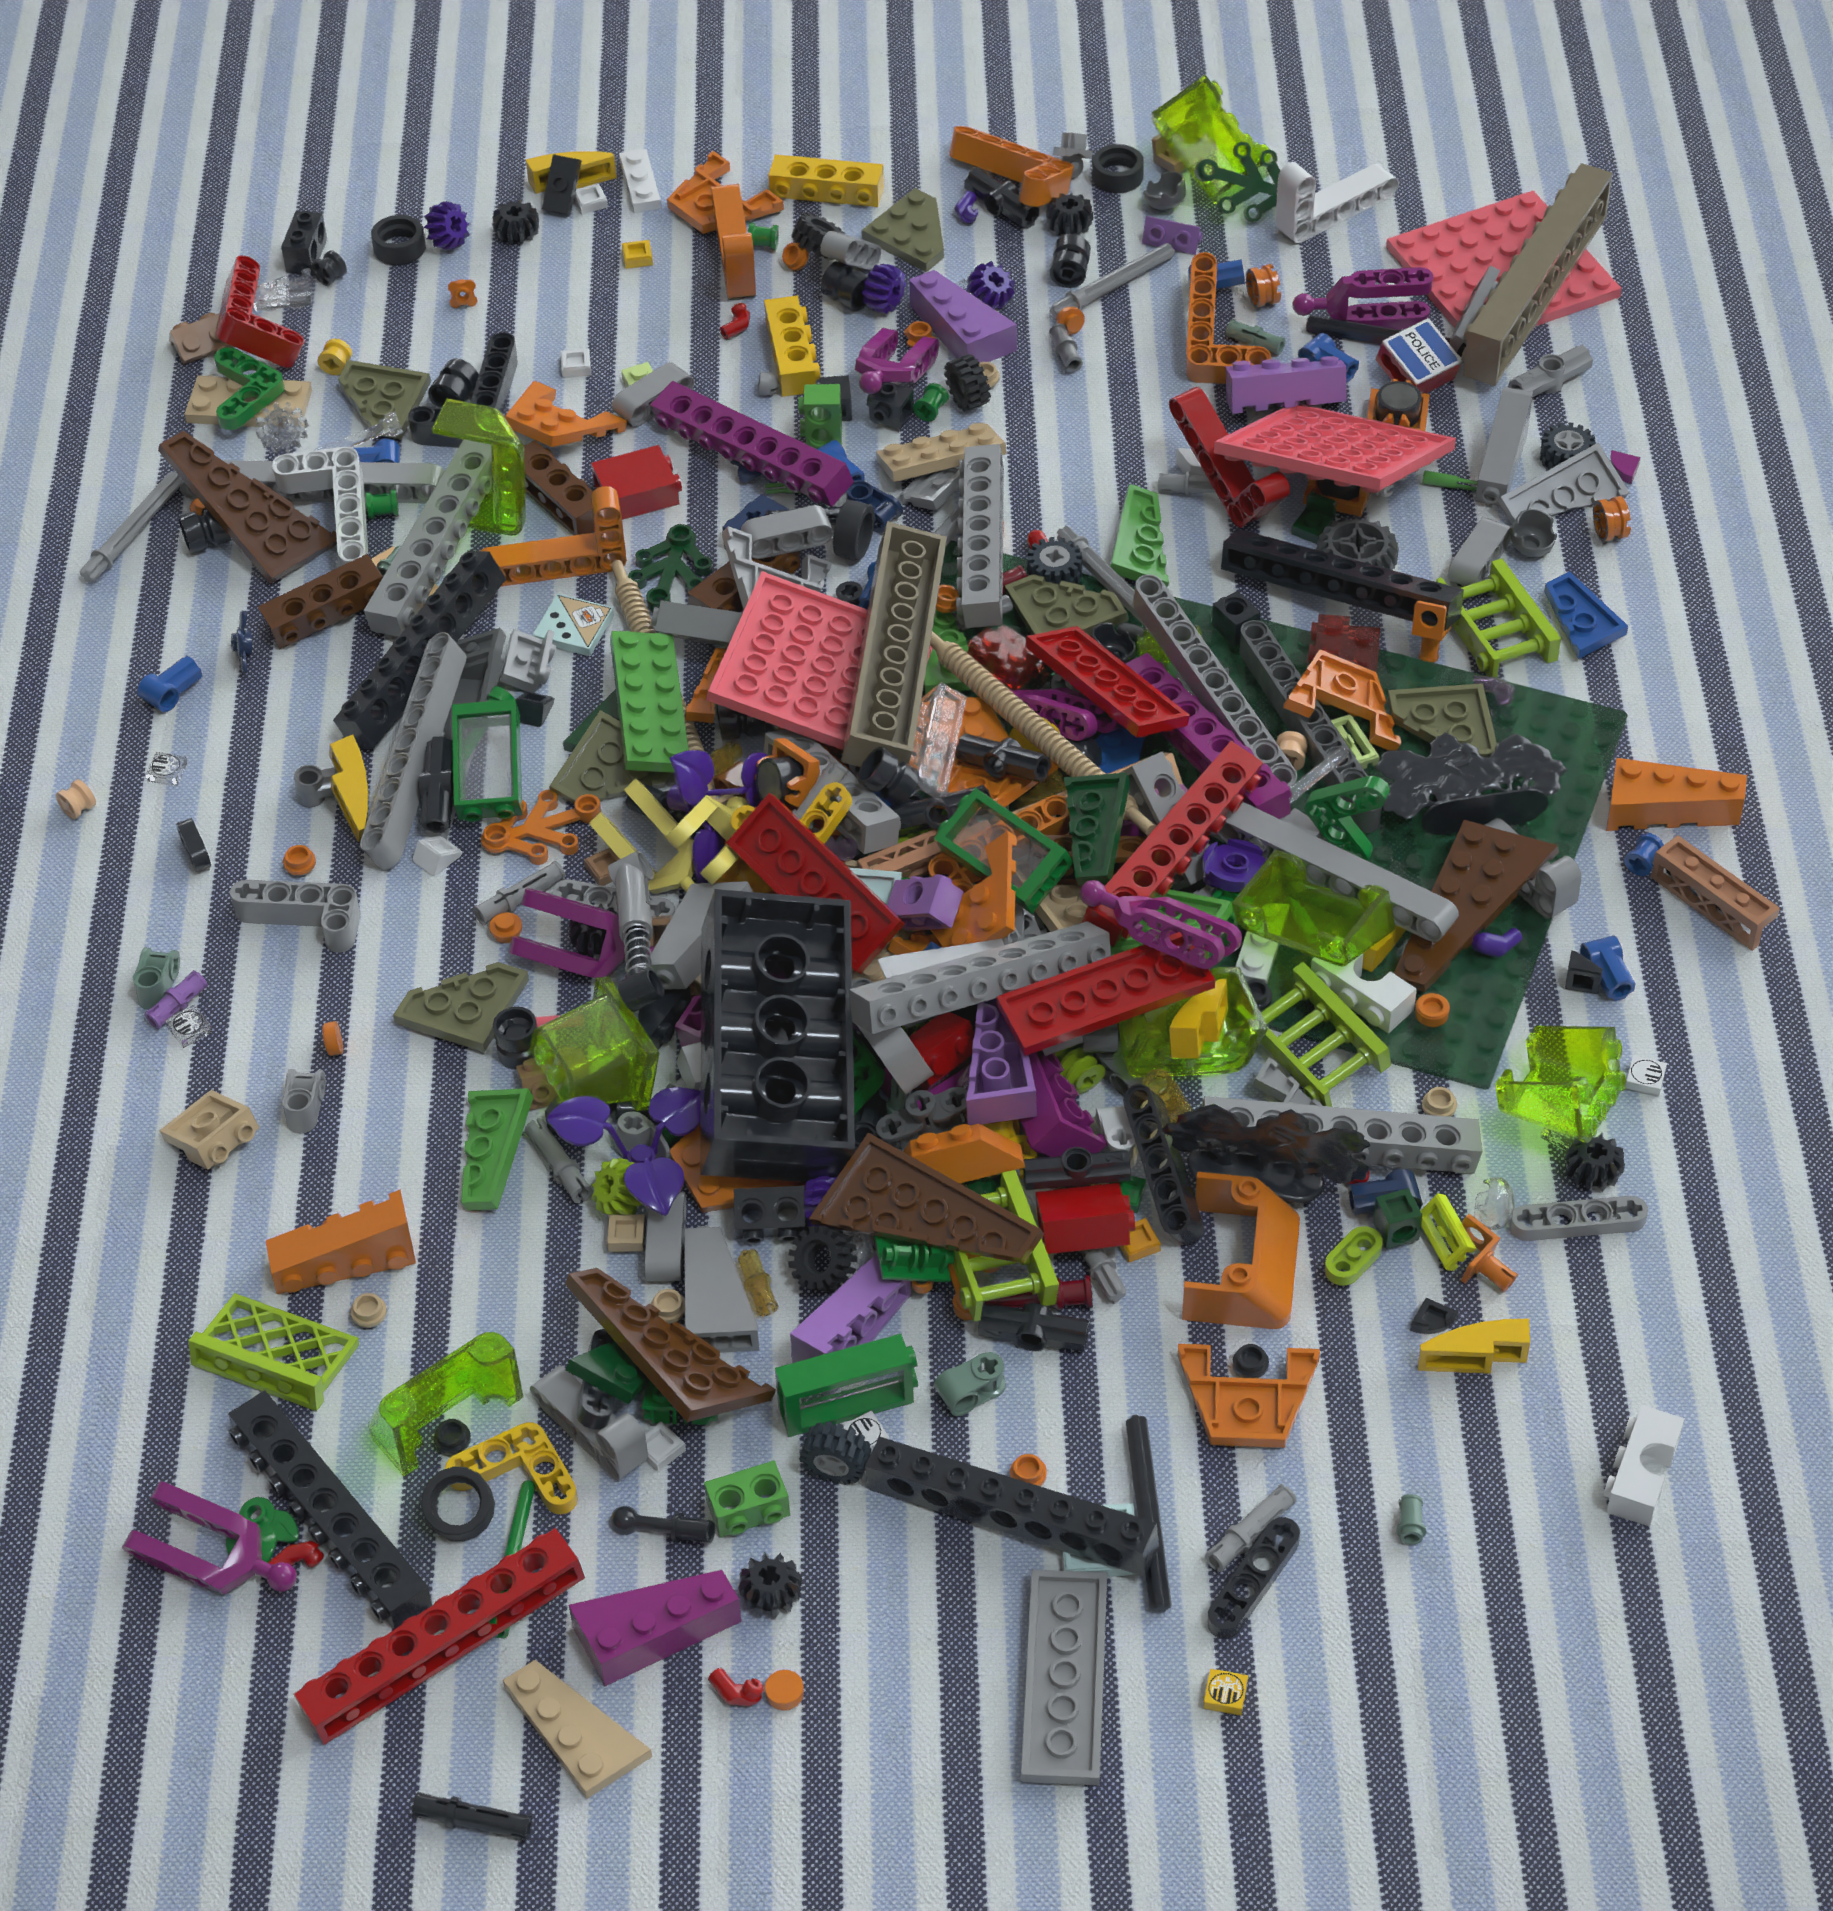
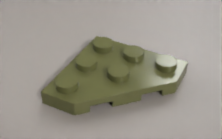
M914 188L863 228L862 239L879 245L884 251L925 272L929 271L944 259V246L937 199Z
M352 360L347 361L338 378L340 389L372 433L396 439H402L409 426L408 413L411 409L420 405L431 383L430 373Z
M1030 575L1005 585L1006 595L1010 597L1014 608L1031 635L1078 626L1090 636L1092 628L1097 624L1113 623L1116 626L1128 621L1127 611L1116 594L1111 591L1102 590L1101 593L1087 591L1083 585L1065 581L1055 584L1046 582L1044 577L1038 575Z
M1483 683L1388 690V704L1394 723L1423 740L1431 743L1438 736L1447 732L1456 737L1459 743H1468L1477 747L1479 756L1490 757L1495 751L1497 742Z
M600 710L549 788L560 797L575 805L576 799L584 794L595 795L600 801L626 796L627 793L624 789L635 778L656 789L663 788L667 785L674 772L625 770L620 721Z
M496 962L485 966V971L470 976L465 972L441 980V985L424 991L422 987L410 990L393 1014L394 1023L485 1052L494 1038V1018L502 1010L513 1007L529 981L528 971Z

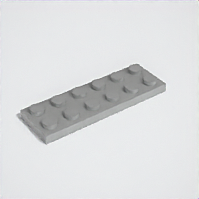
M1032 1569L1021 1782L1078 1785L1100 1784L1107 1573Z

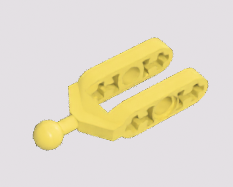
M636 778L624 789L665 837L678 824ZM602 812L589 822L590 826L620 859L637 851ZM691 837L677 849L679 852L658 872L652 868L654 877L648 881L651 893L656 894L681 887L687 892L691 884H696L692 880L694 873V841Z
M706 795L665 838L675 849H678L706 820L728 841L736 832L731 825L733 812L741 806L748 805L745 798L735 796L730 798L726 805H723ZM726 844L700 874L712 885L740 856Z

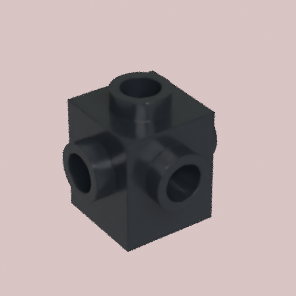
M882 382L881 389L877 393L868 394L866 404L869 406V419L901 430L914 413L913 390L891 382Z

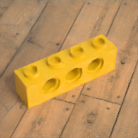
M775 154L768 175L769 191L784 199L879 207L884 189L883 164Z
M798 295L765 299V322L782 397L804 394V385L816 384V380H820L821 377L819 363H813V361H816V350L814 344H809V342H812L810 325H805L808 323L806 307H800Z

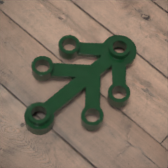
M1247 142L1235 144L1233 155L1240 160L1248 176L1219 168L1218 164L1212 159L1199 161L1195 166V175L1198 180L1209 182L1218 179L1244 187V189L1234 195L1223 197L1218 201L1217 206L1221 213H1232L1237 205L1260 192L1271 196L1258 205L1252 204L1245 208L1244 217L1247 221H1258L1263 213L1276 206L1280 169L1276 163L1278 157L1275 151L1265 150L1259 155L1260 164L1267 168L1274 184L1263 180L1250 155L1251 146ZM1240 145H1243L1246 148V154L1244 156H1241L1238 153V147ZM1266 153H1269L1272 156V162L1270 164L1264 161V156ZM1206 165L1212 167L1211 175L1205 174L1204 167ZM1225 200L1231 203V208L1228 211L1223 208ZM1251 208H1255L1257 211L1255 218L1249 216Z
M677 524L672 526L666 535L665 541L648 549H640L635 554L636 565L641 569L631 571L628 574V578L637 583L639 590L647 585V579L662 573L658 587L650 589L646 594L647 607L652 613L655 607L660 608L661 601L671 602L670 590L676 573L687 584V592L704 581L702 578L697 577L682 561L683 552L694 562V570L698 576H708L713 571L712 560L704 556L695 546L696 535L688 525ZM670 551L668 557L654 563L655 557Z

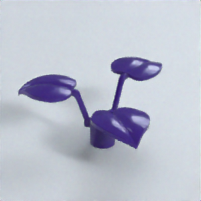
M688 750L671 756L669 760L675 771L677 785H673L668 791V807L674 811L686 812V816L706 795L716 796L746 793L748 805L757 807L761 803V799L757 792L756 780L754 779L758 768L756 763L768 755L762 752H755L746 758L741 771L743 787L708 790L707 786L714 775L713 761L709 754L699 750ZM707 821L701 824L705 830H699L693 842V863L697 884L708 883L700 872L725 846L726 841L716 830H713V827Z
M671 1087L656 1093L649 1104L650 1117L659 1123L655 1129L652 1144L650 1147L644 1144L636 1145L630 1152L626 1150L613 1126L606 1122L610 1116L609 1106L598 1098L581 1096L569 1099L558 1105L548 1115L547 1123L555 1130L558 1136L575 1146L594 1144L602 1138L603 1129L607 1130L621 1152L622 1158L634 1163L626 1169L624 1175V1182L628 1191L647 1208L667 1216L673 1202L682 1190L684 1172L675 1161L669 1158L655 1157L658 1153V1143L664 1128L674 1136H683L694 1131L700 1125V1090Z

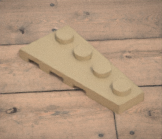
M538 1661L530 1662L503 1679L504 1688L587 1799L652 1757L649 1747Z

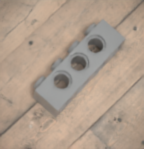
M1163 751L1119 772H1127L1130 779L1128 793L1135 798L1138 810L1156 827L1185 794L1180 788L1174 776L1173 767L1166 759ZM1154 786L1158 789L1159 795L1155 792ZM1209 844L1199 855L1195 852L1190 857L1192 861L1183 875L1180 876L1176 873L1172 878L1174 880L1172 887L1175 891L1203 879V855Z

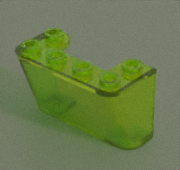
M1205 74L1152 112V122L1158 133L1207 196L1215 204H1218L1221 198L1230 197L1244 189V187L1218 179L1202 182L1195 175L1196 164L1203 159H1212L1218 164L1219 168L1248 176L1240 160L1233 155L1235 144L1247 142L1251 146L1250 155L1264 179L1270 176L1267 168L1260 164L1259 155L1261 152L1270 149L1264 143L1260 145L1258 142H1254L1248 133H1242L1238 128L1239 123L1236 117L1231 112L1227 113L1222 107L1221 95L1223 91L1215 80L1211 82ZM1240 145L1238 147V153L1241 156H1244L1246 154V148L1243 145ZM1266 153L1264 161L1268 164L1272 162V156ZM1210 165L1204 167L1206 175L1212 174V167Z
M1276 849L1232 902L1237 922L1250 933L1341 967L1347 966L1395 929L1388 890L1378 885H1365L1359 892V900L1353 897H1346L1333 892L1329 888L1309 883L1302 860L1294 854H1287Z
M1535 1026L1526 1039L1530 1068L1528 1075L1523 1082L1514 1081L1512 1069H1505L1495 1083L1499 1110L1507 1115L1589 1143L1592 1137L1596 1136L1597 1129L1602 1121L1606 1120L1607 1113L1611 1107L1615 1106L1620 1091H1624L1626 1087V1074L1624 1071H1621L1619 1061L1622 1056V1043L1616 1037L1615 1027Z

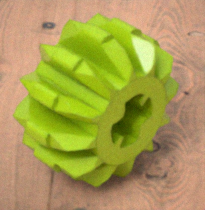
M613 1158L609 1162H602L601 1171H594L596 1181L590 1186L594 1188L591 1200L596 1202V1210L608 1215H635L637 1206L643 1205L631 1195L624 1182L626 1169L634 1164L633 1162L623 1158Z

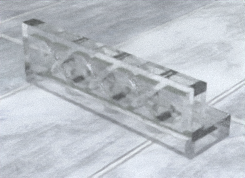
M942 682L921 698L914 748L909 761V765L919 771L920 779L912 795L919 790H923L934 797L937 793L948 790L967 698Z

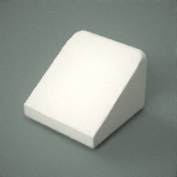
M1177 449L1176 464L1184 474L1190 472V475H1206L1191 449Z
M441 836L422 839L417 842L413 862L434 876L462 855V851Z

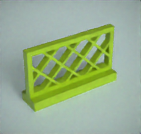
M236 1293L231 1296L203 1333L196 1331L188 1340L192 1366L260 1391L265 1390L268 1394L317 1411L323 1404V1393L359 1346L358 1337ZM237 1307L250 1311L252 1314L251 1316L234 1320L231 1317ZM275 1320L283 1325V1327L264 1331L261 1323ZM256 1325L258 1333L243 1337L238 1336L236 1329ZM231 1331L233 1339L226 1341L214 1338L216 1334ZM308 1332L313 1334L314 1338L295 1343L292 1335ZM287 1336L288 1345L270 1349L269 1340ZM262 1342L264 1350L252 1352L243 1347ZM334 1343L344 1345L341 1351L326 1354L324 1346ZM318 1347L321 1356L301 1360L299 1352ZM293 1354L296 1362L285 1364L274 1360V1358ZM323 1365L326 1368L322 1377L305 1371Z

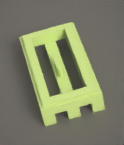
M1351 714L1331 720L1363 769L1367 768L1368 763H1371L1372 766L1378 764L1379 755ZM1345 724L1365 755H1361L1354 744V740L1347 734L1342 725Z

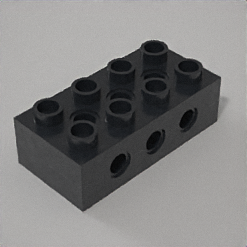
M714 889L701 928L700 1175L807 1182L810 1179H816L821 1176L838 1177L850 1160L855 1150L853 1022L849 989H852L851 900Z

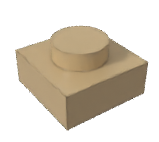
M644 1214L609 1215L608 1252L644 1251Z

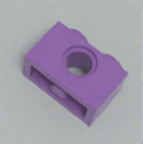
M935 874L929 878L912 876L910 879L895 880L887 906L905 923L902 929L906 931L952 928L964 891L954 886L952 880L943 875Z

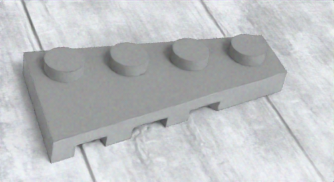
M1596 443L1506 493L1497 501L1513 525L1519 513L1529 508L1542 510L1546 514L1553 516L1592 506L1596 500L1606 499L1610 501L1612 497H1626L1630 492L1600 444Z

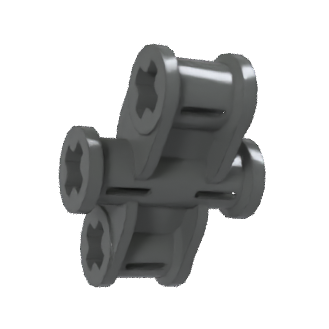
M952 1087L936 1095L925 1090L913 1092L907 1097L905 1108L886 1115L878 1121L876 1131L879 1138L897 1149L896 1141H899L901 1145L899 1150L903 1152L910 1140L917 1139L922 1134H938L950 1131L955 1126L968 1124L967 1090L962 1087ZM953 1097H955L957 1105L953 1104ZM918 1100H920L922 1109H919L918 1107ZM962 1113L965 1119L964 1122H962L960 1117V1114ZM889 1124L892 1125L893 1132L891 1133L888 1127Z

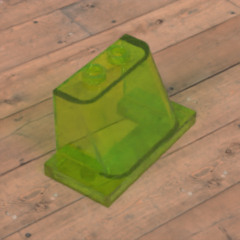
M609 976L597 977L593 999L535 1028L532 1034L530 1050L534 1055L536 1064L542 1068L549 1085L554 1087L562 1102L575 1097L589 1096L598 1098L606 1104L630 1101L636 1111L649 1110L660 1053L633 1012L622 1001L619 991Z

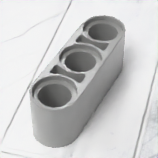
M827 232L821 243L822 255L848 265L872 270L875 265H878L881 258L882 250L879 245L839 232Z
M668 362L620 391L613 399L612 410L634 427L641 426L655 417L650 405L671 381L693 390L694 378L674 363Z
M818 505L747 520L740 530L752 534V558L763 559L821 546L828 543L833 537V530L823 507Z
M1482 517L1452 560L1447 579L1463 586L1485 580L1490 573L1491 561L1498 560L1506 550L1511 539L1510 532L1512 527Z
M685 1192L679 1193L667 1216L648 1208L645 1250L646 1281H682L686 1228Z

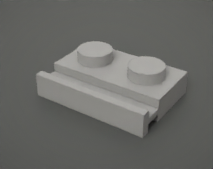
M959 466L918 476L900 493L902 503L912 502L915 507L936 511L959 489V479H962Z

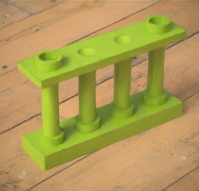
M1503 558L1491 561L1490 575L1486 580L1461 587V589H1464L1463 600L1489 591L1496 593L1500 600L1469 610H1465L1462 606L1460 619L1452 625L1476 659L1479 670L1484 671L1491 682L1497 680L1500 662L1534 651L1539 653L1547 664L1558 661L1561 637ZM1442 577L1436 579V582L1446 584ZM1503 611L1510 613L1515 619L1481 631L1474 623L1475 620ZM1518 631L1525 633L1529 638L1528 641L1494 651L1488 642Z
M1302 962L1293 969L1295 978L1294 989L1258 1015H1255L1245 1004L1240 1007L1242 1017L1240 1025L1250 1039L1256 1038L1303 1087L1304 1093L1311 1100L1316 1099L1323 1106L1332 1107L1329 1090L1365 1064L1368 1066L1372 1064L1380 1073L1391 1066L1389 1048ZM1309 999L1314 1005V1011L1278 1037L1266 1026L1300 1000L1306 1001ZM1330 1021L1336 1027V1032L1299 1059L1287 1048V1046L1320 1022ZM1351 1042L1357 1048V1054L1320 1081L1308 1070V1068L1342 1043L1348 1044Z
M1016 1170L1002 1172L1000 1187L996 1188V1192L982 1194L981 1196L1037 1227ZM1042 1238L1025 1264L1020 1263L1022 1266H1027L1029 1272L1027 1278L980 1288L973 1272L1011 1265L1016 1262L984 1256L968 1259L966 1253L954 1251L955 1260L953 1267L961 1286L959 1291L960 1300L963 1308L969 1309L973 1322L981 1320L984 1301L1031 1292L1033 1295H1038L1041 1305L1050 1306L1056 1304L1059 1283Z

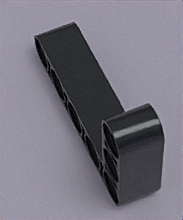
M500 332L491 336L469 409L417 406L410 410L408 419L414 443L424 446L459 448L465 436L495 442L518 364L513 335Z

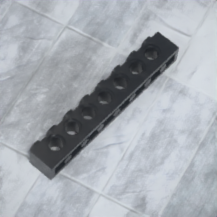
M1241 529L1223 541L1221 569L1411 622H1413L1417 601L1442 605L1447 608L1444 631L1461 617L1464 589ZM1424 611L1421 614V619L1425 625L1434 626L1437 624L1438 618L1435 613Z
M467 551L460 557L459 562L443 578V582L437 590L427 598L425 605L417 615L412 617L406 629L393 641V645L386 654L377 661L371 673L359 684L358 689L351 698L342 705L340 712L333 721L344 737L354 735L359 748L374 749L405 709L428 641L436 634L446 632L457 643L506 580L489 551Z
M265 1390L228 1413L232 1426L228 1432L235 1445L239 1449L245 1447L248 1450V1458L254 1468L259 1473L263 1470L269 1476V1485L278 1497L284 1495L289 1502L287 1504L293 1516L299 1522L303 1519L310 1526L308 1531L314 1542L319 1544V1547L324 1544L330 1551L328 1555L333 1565L340 1572L344 1569L350 1575L349 1582L354 1591L360 1597L363 1595L368 1597L371 1601L369 1603L370 1608L380 1622L386 1620L395 1630L406 1619L417 1616L433 1606L426 1583ZM324 1509H330L329 1511L321 1512ZM352 1533L349 1536L341 1537L344 1534ZM373 1558L370 1561L361 1562L364 1559ZM393 1583V1585L389 1587H382L385 1584Z
M880 1436L865 1465L868 1485L871 1491L1146 1577L1159 1547L1157 1522Z

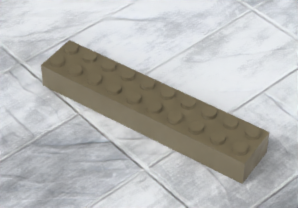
M1581 163L1575 173L1571 172L1569 174L1564 189L1558 190L1554 204L1552 206L1548 205L1542 222L1538 221L1536 223L1531 238L1525 239L1521 253L1513 257L1509 271L1502 273L1498 287L1490 291L1486 305L1480 306L1474 323L1467 325L1464 333V340L1467 341L1461 357L1462 363H1464L1463 376L1493 386L1497 385L1605 221L1612 172Z
M889 521L886 523L877 553L841 758L843 763L861 767L864 760L874 749L883 747L897 756L898 764L903 761L909 764L916 736L947 540L946 536Z

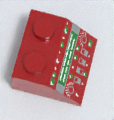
M951 1012L943 1013L936 1016L909 1037L934 1074L915 1088L917 1091H930L971 1064L975 1033L969 1020Z

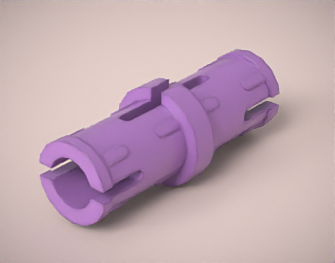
M193 970L174 988H168L164 992L165 996L144 1013L145 1018L153 1027L160 1029L177 1012H183L188 1007V1003L198 993L208 987L207 981L199 972Z

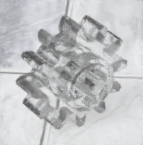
M275 402L273 411L263 408L265 418H256L258 428L255 431L257 437L261 439L264 448L272 445L273 451L276 454L280 447H284L288 454L291 449L290 445L294 444L300 448L299 438L308 437L305 429L308 427L306 417H302L301 408H296L292 411L290 402H287L284 408L280 409L279 404Z

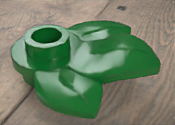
M255 1497L245 1502L241 1507L239 1514L247 1520L258 1524L261 1529L263 1561L267 1563L270 1561L277 1541L291 1543L299 1540L298 1526L294 1518L286 1511L276 1510L268 1499ZM261 1510V1515L258 1518L251 1519L255 1511ZM226 1537V1548L230 1555L237 1541Z

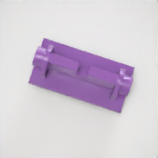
M1146 216L1142 244L1159 247L1169 243L1175 251L1196 255L1197 245L1202 241L1203 232H1200V227Z

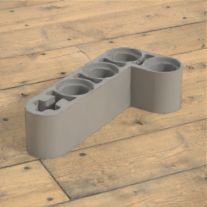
M1500 818L1485 824V826L1518 834ZM1563 856L1553 863L1546 861L1540 868V871L1537 872L1536 877L1532 881L1529 879L1518 891V894L1543 917L1550 919L1577 903L1582 878L1580 868L1569 856Z
M241 880L236 882L230 889L235 916L243 923L322 927L327 948L337 953L349 950L355 943L361 913L356 891L350 885Z
M858 1026L905 1095L934 1075L901 1026L871 1034Z
M561 1365L557 1366L530 1386V1392L534 1400L611 1477L617 1481L621 1480L648 1459L646 1436L643 1428L628 1412L623 1413L618 1418L612 1414L608 1425L600 1430L589 1429L583 1426L577 1419L582 1384L571 1373L565 1371L566 1368ZM593 1406V1410L597 1412L599 1407Z

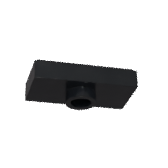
M553 154L542 206L543 210L571 216L581 160Z

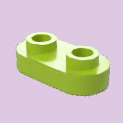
M1360 1226L1351 1230L1326 1257L1325 1275L1328 1280L1341 1286L1356 1282L1381 1255L1383 1240L1380 1233L1368 1226ZM1365 1247L1369 1250H1361L1360 1248Z

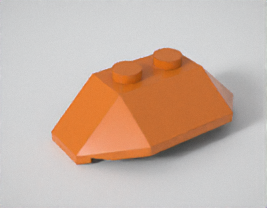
M961 1124L955 1126L950 1131L938 1134H922L917 1139L910 1140L903 1151L959 1184L1025 1167L1020 1144L980 1124Z

